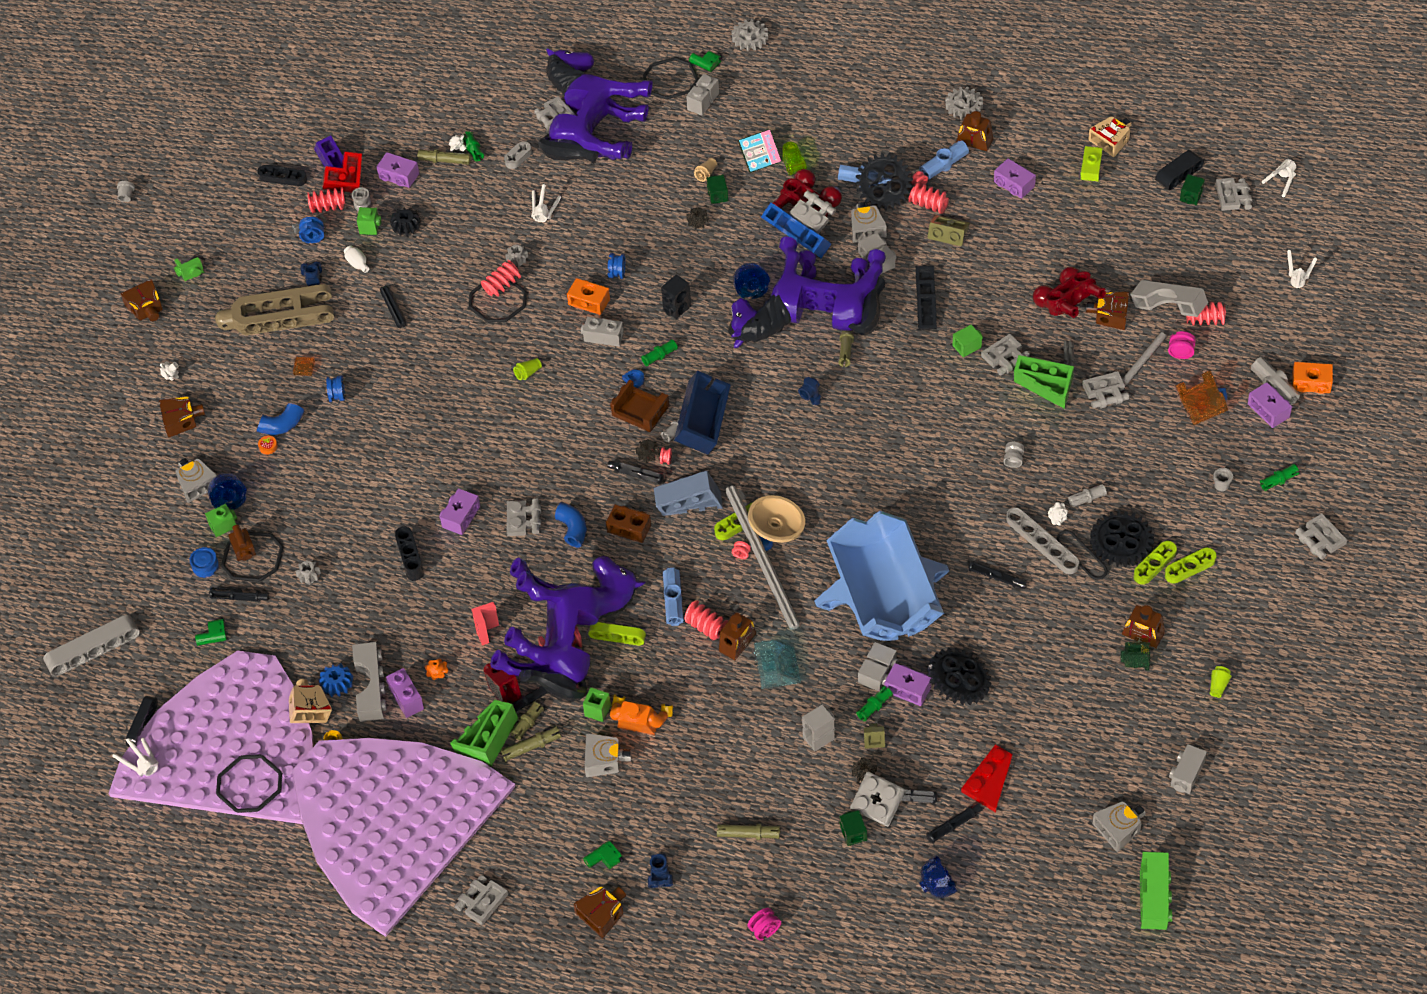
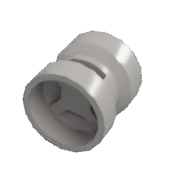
M360 187L352 192L354 208L359 211V207L371 208L368 189Z
M1015 441L1007 443L1003 462L1007 467L1018 468L1023 462L1024 445Z

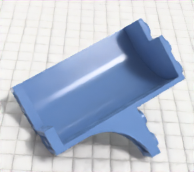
M878 511L867 522L856 518L850 519L827 540L841 578L814 600L817 607L831 611L839 605H849L856 616L862 635L883 641L898 640V636L907 634L908 637L927 628L944 614L933 582L939 581L949 572L948 566L921 557L906 519Z

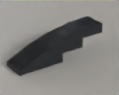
M915 266L918 330L937 329L934 266Z

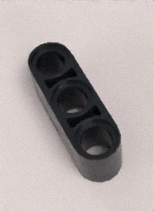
M1187 150L1163 167L1157 173L1155 180L1170 191L1185 181L1188 174L1193 175L1200 170L1204 160L1193 151Z
M401 526L395 531L398 550L407 578L411 581H417L424 575L421 559L412 530L407 526Z

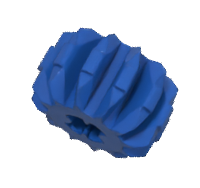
M332 663L331 668L325 667V672H320L319 684L325 694L329 693L331 697L337 694L340 697L341 692L347 694L348 689L352 688L353 675L350 673V669L343 667L341 663L337 667Z

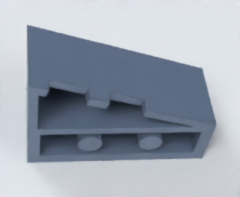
M708 471L699 472L654 488L656 507L663 516L687 513V510L699 508V511H705V507L717 506V509H723L721 491Z

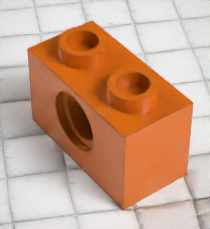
M576 278L567 292L568 305L601 315L610 301L609 288Z
M1294 362L1292 387L1296 391L1317 392L1320 394L1331 392L1333 364Z

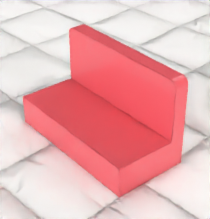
M494 602L472 609L476 632L482 645L489 643L487 630L499 626Z

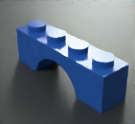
M773 203L769 204L761 216L769 224L788 237L794 238L797 243L821 259L831 246V243L794 219Z

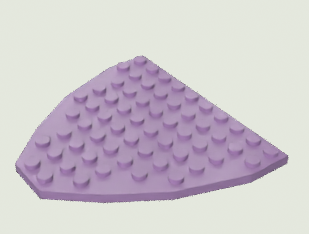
M236 651L198 675L161 706L143 728L144 731L137 737L136 747L140 752L148 756L141 741V738H145L155 759L159 762L157 771L150 776H140L136 771L119 762L109 791L110 797L303 824L300 818L293 768L314 747L313 733L309 723H290L289 696L294 685L276 656ZM129 747L122 758L138 767L137 760L139 756ZM241 755H264L282 771L281 792L258 812L237 813L233 811L216 795L218 774ZM261 758L242 759L221 777L220 794L237 809L257 808L277 791L278 773Z
M374 738L318 741L293 768L300 818L317 864L351 912L385 937L515 788V783L482 761L422 742Z

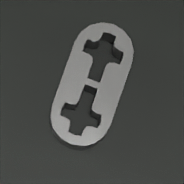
M519 142L504 156L505 166L509 169L519 167L532 154L531 145L528 142Z

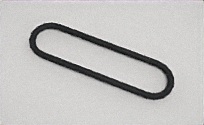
M1068 530L1060 532L1057 535L1058 542H1060L1059 539L1062 534H1071L1104 567L1105 572L1102 576L1095 577L1080 562L1079 566L1092 579H1103L1108 572L1106 565L1073 532Z

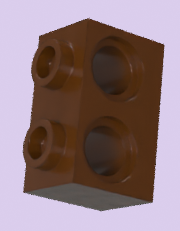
M616 504L606 521L607 533L640 543L644 542L652 526L651 516L646 512L636 511Z

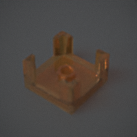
M1210 370L1202 374L1204 382L1186 390L1184 382L1175 385L1178 397L1193 425L1228 411L1225 397L1222 392H1219Z

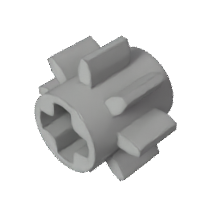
M513 245L507 248L508 253L505 254L506 261L510 260L518 267L523 263L526 264L528 252L524 251V246Z
M306 560L298 564L299 570L295 572L296 576L300 579V583L305 582L310 585L314 581H318L317 575L321 574V571L315 561L312 563Z

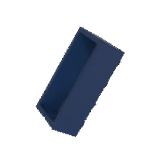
M697 370L688 381L674 441L708 455L718 441L731 385L715 378L707 390H705V387L712 380V376Z

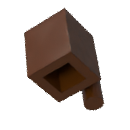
M234 525L232 527L234 532L228 534L237 561L249 560L256 553L247 528L241 529L240 525Z

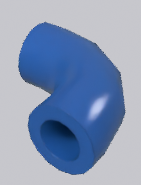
M288 403L284 412L279 416L271 417L263 414L256 432L268 435L286 433L298 424L305 410L298 405Z
M561 502L557 506L555 519L567 525L568 530L564 537L565 542L570 546L580 548L587 532L585 518L577 508Z

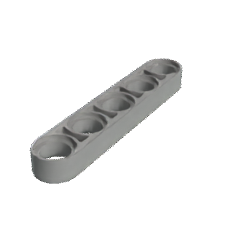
M1011 508L1007 511L1006 521L1008 525L1066 574H1074L1078 571V558L1019 508ZM1016 514L1020 516V519L1012 520L1010 516ZM1026 526H1031L1034 530L1032 532H1026L1023 528ZM1039 538H1045L1048 542L1045 544H1040L1037 542V540ZM1059 550L1061 554L1054 556L1051 554V551ZM1070 561L1073 562L1075 566L1072 568H1068L1065 566V563Z

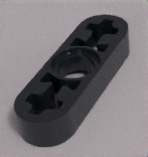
M262 165L257 170L258 177L263 182L291 186H303L307 182L306 172L301 169ZM280 174H287L283 178L278 177Z
M145 696L128 731L126 740L129 738L136 746L137 737L144 731L143 728L153 717L157 709L158 700L156 697Z

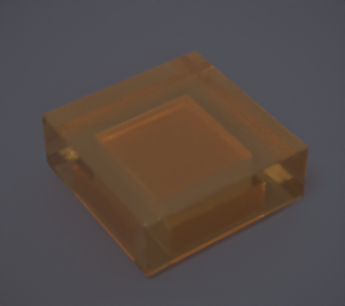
M296 357L293 374L312 376L315 359Z

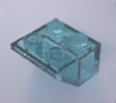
M776 640L754 643L761 689L801 683L794 647Z

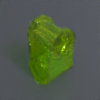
M786 142L782 147L783 162L788 175L791 176L800 169H807L798 145L795 142Z

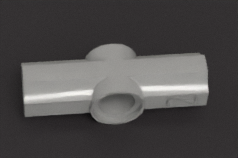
M1261 357L1256 359L1251 365V370L1262 380L1263 384L1267 382L1271 387H1274L1291 405L1295 404L1299 399L1300 394L1288 383L1287 376L1282 370L1276 371Z

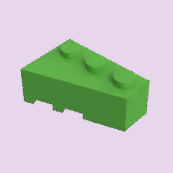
M1018 355L1014 369V382L1065 409L1073 380L1074 366Z
M494 700L477 716L478 720L471 727L467 726L464 729V733L457 740L454 739L450 743L455 753L482 761L492 767L518 720L513 704Z
M1143 852L1140 866L1141 929L1167 930L1168 922H1172V909H1169V903L1172 900V891L1169 890V884H1171L1169 853Z

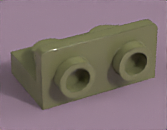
M935 215L930 221L928 239L962 246L964 235L969 230L970 223Z

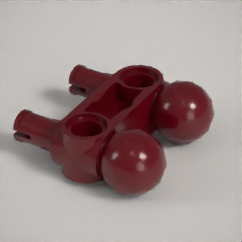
M800 169L795 173L794 178L784 182L783 188L780 190L781 195L772 203L780 209L787 203L795 206L800 199L806 203L808 199L804 197V193L808 190L811 193H816L824 202L828 201L835 208L841 203L842 194L834 186H828L820 194L811 189L816 181L814 173L809 169ZM814 204V206L812 207V208H814L815 210H817L818 212H819L820 209H821V208H820L818 205H816V204Z
M1069 266L1060 273V285L1054 289L1048 285L1038 286L1034 290L1032 298L1038 307L1047 308L1051 315L1067 314L1075 318L1079 314V308L1075 305L1090 295L1102 299L1105 297L1106 291L1105 288L1096 284V281L1091 278L1089 272L1080 271L1076 267Z

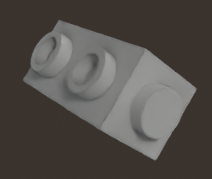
M587 317L585 324L583 323L581 326L584 342L620 347L624 334L623 322Z
M1187 744L1185 750L1179 752L1177 767L1173 766L1169 775V778L1172 779L1171 787L1178 792L1190 794L1205 763L1207 751Z

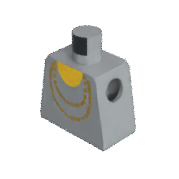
M859 202L856 205V209L851 210L853 243L875 233L881 238L886 237V223L876 206L867 207L865 202Z
M187 458L179 461L178 465L180 468L175 472L188 503L220 487L216 474L200 459L190 462Z
M586 734V777L618 773L619 761H631V749H620L618 738Z
M1119 802L1094 813L1092 824L1114 850L1118 852L1140 832L1142 824L1140 819L1146 813L1141 805L1130 809L1125 802Z

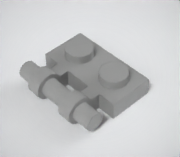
M559 96L544 103V110L541 111L540 108H537L534 111L537 119L545 124V128L548 131L556 115H575Z
M1234 178L1216 179L1215 185L1221 211L1240 209V204H1243L1246 210L1252 208L1251 203L1253 201L1248 192L1250 188L1249 184L1246 183V179H1240L1239 183H1235Z
M807 190L804 193V197L808 201L805 203L800 199L789 214L819 234L829 222V219L825 216L827 212L834 215L836 209L828 201L824 202L816 193H811ZM814 204L821 208L819 212L812 208Z
M1008 334L982 351L981 357L993 368L999 364L1001 367L997 369V372L1001 376L1013 370L1016 366L1018 355L1030 357L1028 351L1020 353L1022 345L1011 334ZM1012 356L1014 359L1008 362L1006 359Z
M1118 371L1083 380L1082 385L1088 398H1097V400L1091 401L1093 409L1098 407L1101 409L1109 404L1116 403L1117 405L1125 400H1129L1127 392L1120 393V391L1124 390L1125 385ZM1111 393L1113 394V396L1107 398L1104 397V395Z
M532 499L531 506H527L526 500L507 501V537L525 536L527 529H532L533 534L539 533V528L541 527V519H539L541 505H539V499ZM527 515H532V519L527 520Z
M1323 514L1306 523L1307 531H1304L1301 527L1295 531L1299 536V540L1310 548V552L1314 556L1317 555L1321 560L1327 555L1323 549L1326 548L1330 553H1333L1347 543V539ZM1315 536L1320 542L1316 544L1311 539L1312 537Z
M480 875L477 880L474 879L470 883V888L465 894L462 893L459 896L458 902L454 906L458 911L468 906L465 910L466 915L480 925L487 921L508 896V891L492 880L486 886L483 885L487 881L483 875ZM477 892H480V894L475 898V900H473L472 897Z

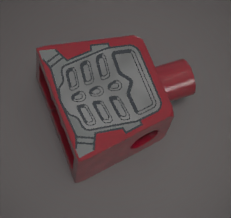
M490 663L485 665L483 670L488 687L499 701L512 704L521 698V691L515 675H508L502 670H495L491 668Z

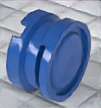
M306 217L300 221L299 237L303 242L318 243L324 238V224L321 219Z
M610 253L609 257L611 259H608V278L620 276V279H624L625 254L619 256L615 255V253Z
M342 375L332 378V380L330 376L326 379L329 402H333V398L345 401V396L343 397L345 387L342 382Z
M198 548L189 558L192 570L198 577H210L219 568L216 553L210 548Z

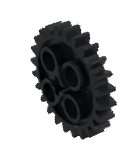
M881 153L880 158L874 154V160L868 157V164L862 162L864 169L858 168L861 175H856V178L860 180L855 182L856 186H860L857 189V193L862 192L860 199L866 198L865 203L871 202V206L877 205L878 210L881 209V206H884L885 211H887L888 206L894 209L895 203L901 206L900 200L906 201L904 195H910L907 189H912L913 187L908 184L913 181V178L908 177L912 172L906 171L908 164L902 166L904 160L902 159L898 162L897 155L892 159L890 153L887 157H884V154ZM886 167H893L895 172L891 175L886 174L884 171ZM874 172L878 175V178L872 181L868 179V174ZM895 176H899L898 179L887 181L886 186H884V184L881 183L872 188H869V185L880 183L882 178H884L885 180H889ZM893 183H898L901 188L898 191H892L890 186ZM876 189H881L884 192L881 197H876L873 193Z
M1119 510L1117 515H1114L1112 512H1110L1109 517L1103 515L1102 520L1097 519V523L1093 524L1090 534L1092 551H1096V556L1102 555L1101 561L1108 559L1109 565L1116 562V567H1119L1120 563H1123L1125 568L1127 563H1130L1132 566H1135V561L1141 563L1142 558H1146L1148 553L1152 552L1154 545V534L1152 533V527H1148V521L1142 522V516L1135 518V513L1129 516L1128 511H1125L1124 515H1121Z
M948 647L946 651L941 649L939 653L936 652L930 660L927 668L929 671L927 676L931 677L929 683L935 684L933 689H939L940 696L945 694L946 700L952 698L954 704L957 700L960 701L961 705H964L965 701L969 705L973 701L977 704L979 700L984 699L990 690L989 687L992 683L990 682L991 676L987 675L989 669H983L985 663H979V657L972 658V652L967 655L965 649L959 652L957 647H955L954 651Z

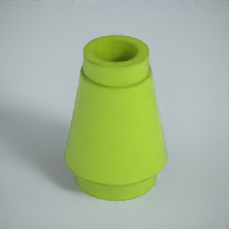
M538 358L517 363L513 371L518 380H526L542 368V364Z
M1216 666L1215 670L1212 671L1211 696L1222 697L1232 677L1230 675L1231 671L1228 668Z

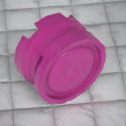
M1184 331L1176 332L1175 335L1172 334L1169 341V354L1179 359L1192 357L1195 350V337L1191 333Z
M768 907L761 909L753 915L747 925L750 931L754 932V936L761 941L764 940V936L768 938L780 928L781 920L774 916L773 910Z

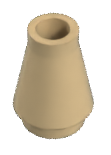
M709 158L706 162L697 166L694 172L695 178L701 182L706 181V177H710L717 166L716 160Z

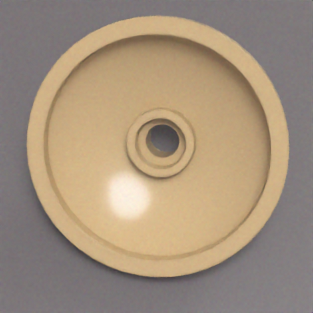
M770 495L758 498L751 504L748 511V521L752 529L759 536L769 541H792L802 534L805 527V516L799 506L781 496Z

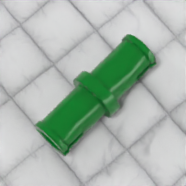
M471 131L465 132L467 137L463 134V140L466 143V149L472 154L474 161H481L480 157L483 159L484 154L480 149L479 142L475 140Z
M671 339L667 343L656 346L654 350L641 356V360L645 366H649L659 359L663 360L666 355L677 350L678 346Z
M1292 464L1260 480V483H1263L1260 485L1264 491H1268V489L1278 484L1283 485L1286 480L1298 476L1299 472L1297 471L1299 470L1295 464Z
M883 686L876 695L867 699V703L856 712L859 719H863L866 722L875 711H879L882 708V704L893 695L892 691Z

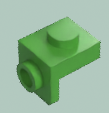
M198 257L184 264H181L178 258L174 260L176 264L174 270L178 277L182 276L184 281L204 273L202 263Z

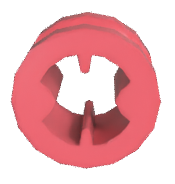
M922 171L916 172L911 177L913 178L911 184L916 185L917 182H920V188L928 182V177Z
M662 447L660 464L666 462L667 465H670L672 448L666 450L665 447Z
M737 541L734 543L732 554L737 558L747 559L751 547L746 542Z

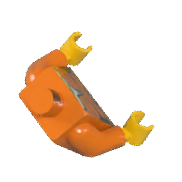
M614 694L610 711L611 719L618 720L617 728L655 735L656 728L661 727L668 717L673 716V705L665 706V704H661V712L657 714L651 706L625 701V696L621 698Z

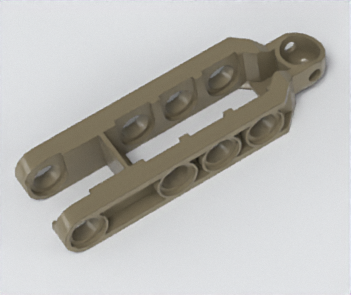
M320 284L239 297L231 305V309L218 311L215 321L219 328L223 330L236 329L245 336L329 323L334 319V312L331 306L319 305L303 308V306L329 300L332 298L331 288L328 285ZM294 306V310L274 312L249 317L243 316L245 315V313L250 312H263V310L276 308L278 310L282 307ZM328 313V315L322 316L320 314ZM269 321L275 322L273 324H267V322ZM255 324L256 326L249 327L248 325Z

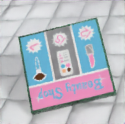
M770 129L738 140L749 173L782 162Z

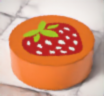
M264 436L258 441L259 450L263 454H272L277 450V441L273 436Z

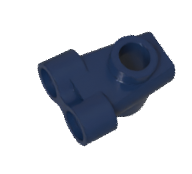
M318 261L313 264H301V274L304 275L307 286L319 285L322 264Z
M806 377L803 385L798 389V393L802 399L810 400L812 405H819L821 403V395L818 391L820 383L814 378Z
M666 854L651 855L648 887L673 886V876L669 874ZM659 864L663 865L661 868H656Z

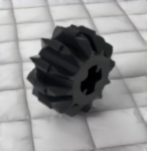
M404 207L402 210L397 209L396 213H392L390 223L394 233H398L400 236L403 234L408 236V233L414 235L415 231L419 230L421 219L417 210H413L411 207L409 209Z

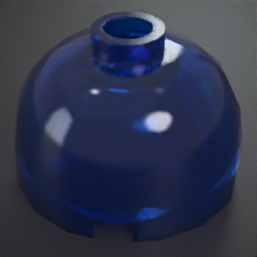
M745 263L736 270L733 276V285L740 297L756 299L762 297L768 291L770 278L767 271L760 264Z
M222 473L214 477L210 482L208 497L214 508L226 504L228 508L235 510L245 502L247 488L243 481L235 474Z
M935 855L923 864L920 871L922 881L919 884L924 893L929 891L933 897L946 898L958 892L953 879L946 867L942 866L938 855Z

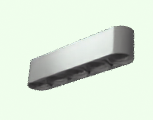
M124 615L49 651L44 655L43 660L51 675L59 676L137 638L140 631L131 615Z

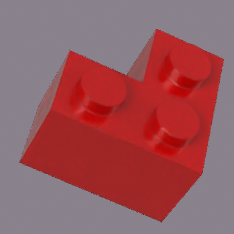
M344 152L342 168L325 166L322 189L334 191V188H336L337 191H341V187H343L344 192L352 193L356 188H359L362 154Z

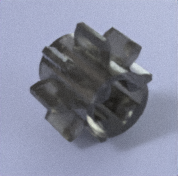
M700 207L693 208L690 214H686L688 226H692L695 229L705 228L704 224L709 223L707 211H703Z
M649 439L640 441V447L635 448L638 460H643L646 463L652 460L656 461L655 455L660 454L657 442H652Z
M861 758L857 763L853 762L852 776H857V783L863 781L866 772L872 774L877 772V765H872V759Z

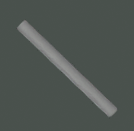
M1161 332L1122 378L1125 386L1166 338L1165 333Z

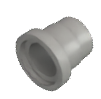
M129 181L118 182L117 199L121 202H129L132 192L135 190V185Z
M1219 468L1215 470L1213 475L1215 488L1219 491H1225L1229 488L1233 480V473L1229 469Z

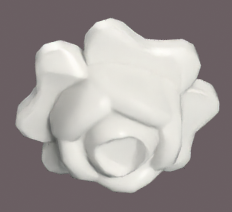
M464 135L452 137L449 142L451 152L454 149H459L462 152L466 149V146L463 144Z
M166 361L160 364L161 375L166 380L170 379L173 381L179 378L177 370L179 365L176 362L170 364Z
M1056 502L1049 509L1048 517L1051 519L1052 524L1061 525L1063 521L1067 520L1068 510L1065 508L1064 503Z

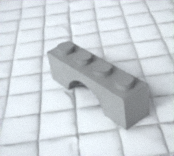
M1141 280L1130 294L1136 308L1152 310L1161 304L1176 303L1179 306L1181 315L1198 317L1208 304L1204 289L1146 280Z
M376 642L352 645L353 662L356 672L363 673L370 678L367 688L356 695L359 721L384 719L383 711H387L386 700L382 699V694H385V684L381 682V678L384 677L383 665L380 666L379 661H383L382 649H378Z

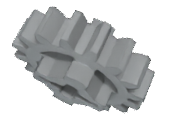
M753 19L750 22L744 20L743 24L738 22V26H734V30H732V42L735 43L736 47L740 46L741 50L746 48L749 51L752 48L755 51L756 47L762 48V44L766 45V40H768V28H765L764 23L760 25L759 20L756 23L753 22Z
M959 87L958 91L953 89V93L949 92L948 97H946V110H948V114L953 113L954 118L960 116L962 120L966 114H971L973 111L981 113L983 97H980V92L975 93V89L969 90V87H966L964 90L962 87Z

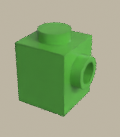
M359 207L357 216L359 234L377 235L378 227L381 225V215H378L377 208Z
M969 325L953 334L952 346L964 358L981 348L982 334L972 325Z
M226 504L205 513L207 522L216 537L233 530L232 527L236 525L235 520H237V516L234 510H229Z
M590 688L583 702L585 717L604 722L611 707L610 695L607 692Z

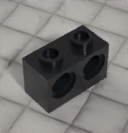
M675 275L661 287L664 312L668 316L678 319L691 307L690 283Z

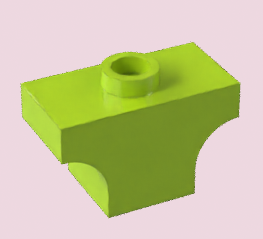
M1085 146L1081 180L1099 181L1103 148Z

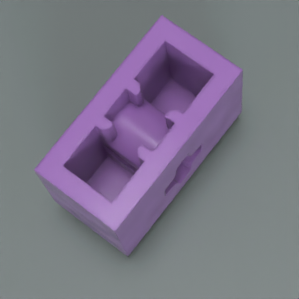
M387 152L377 165L379 178L383 181L396 183L399 186L410 188L419 175L417 162Z
M1006 159L994 170V182L999 187L1005 188L1012 195L1018 196L1021 199L1035 187L1036 175L1010 159Z
M1267 382L1249 393L1248 405L1272 428L1290 418L1292 409L1290 402L1284 399Z
M458 489L450 497L447 507L440 513L439 518L442 528L463 535L480 508L479 497Z
M894 663L885 680V686L892 691L894 696L922 706L931 689V683H929L931 677H928L923 672L911 670L905 665Z
M404 668L386 676L389 690L406 718L424 710L422 698Z

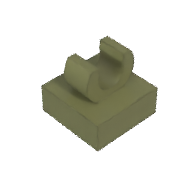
M874 723L864 728L865 749L885 747L884 726L878 727L877 723Z

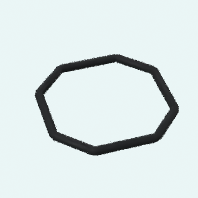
M673 57L650 64L643 74L644 80H647L646 76L653 66L671 61H678L689 65L695 78V82L687 91L669 96L652 91L651 95L663 99H671L688 94L699 80L692 63Z
M511 282L524 293L523 305L505 319H487L472 307L473 294L482 288L481 284L470 292L468 307L485 322H507L526 307L527 291L518 283Z
M248 531L249 535L271 537L280 547L275 568L260 578L234 576L225 566L231 544L230 540L226 544L221 567L233 580L260 582L277 572L283 552V545L272 533Z
M261 754L241 755L217 776L216 795L237 813L260 811L282 789V771ZM261 758L278 773L277 791L257 808L237 809L220 794L221 777L242 759Z

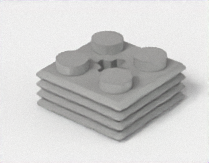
M866 772L850 809L853 811L859 810L860 814L888 827L906 790L875 774ZM880 794L882 801L875 804L874 797Z

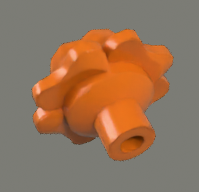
M441 659L430 660L428 662L429 665L425 666L426 676L431 677L432 680L444 678L445 674L449 671L447 662H442Z

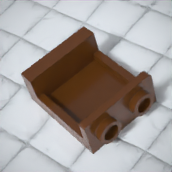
M629 379L626 385L624 384L621 387L617 397H614L610 403L612 416L651 432L668 409L669 396L661 393L659 397L635 388L633 381Z

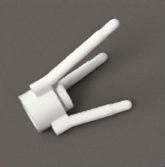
M1286 159L1275 171L1262 180V183L1264 184L1278 173L1282 177H1289L1282 197H1285L1292 179L1296 175L1294 172L1296 164L1294 161Z
M545 184L542 185L540 200L537 206L535 190H532L531 217L537 222H545L547 219H551V215L561 199V196H558L550 210H548V207L543 204Z
M1288 250L1291 285L1295 288L1303 287L1306 279H1309L1317 258L1315 257L1306 272L1302 268L1294 271L1291 250Z
M129 738L126 740L139 756L137 760L138 767L121 756L113 754L114 758L136 771L140 776H150L158 769L159 762L155 759L145 738H141V741L148 756L143 755Z

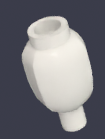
M353 246L346 247L344 254L348 263L354 268L361 269L364 273H367L369 267L366 265L367 260L363 252Z

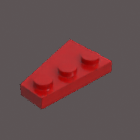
M995 744L963 785L961 792L996 813L1013 754Z

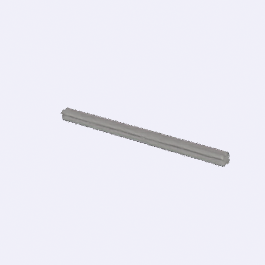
M733 485L727 487L726 494L789 629L799 628L800 623L758 534L749 524L748 512L736 487Z

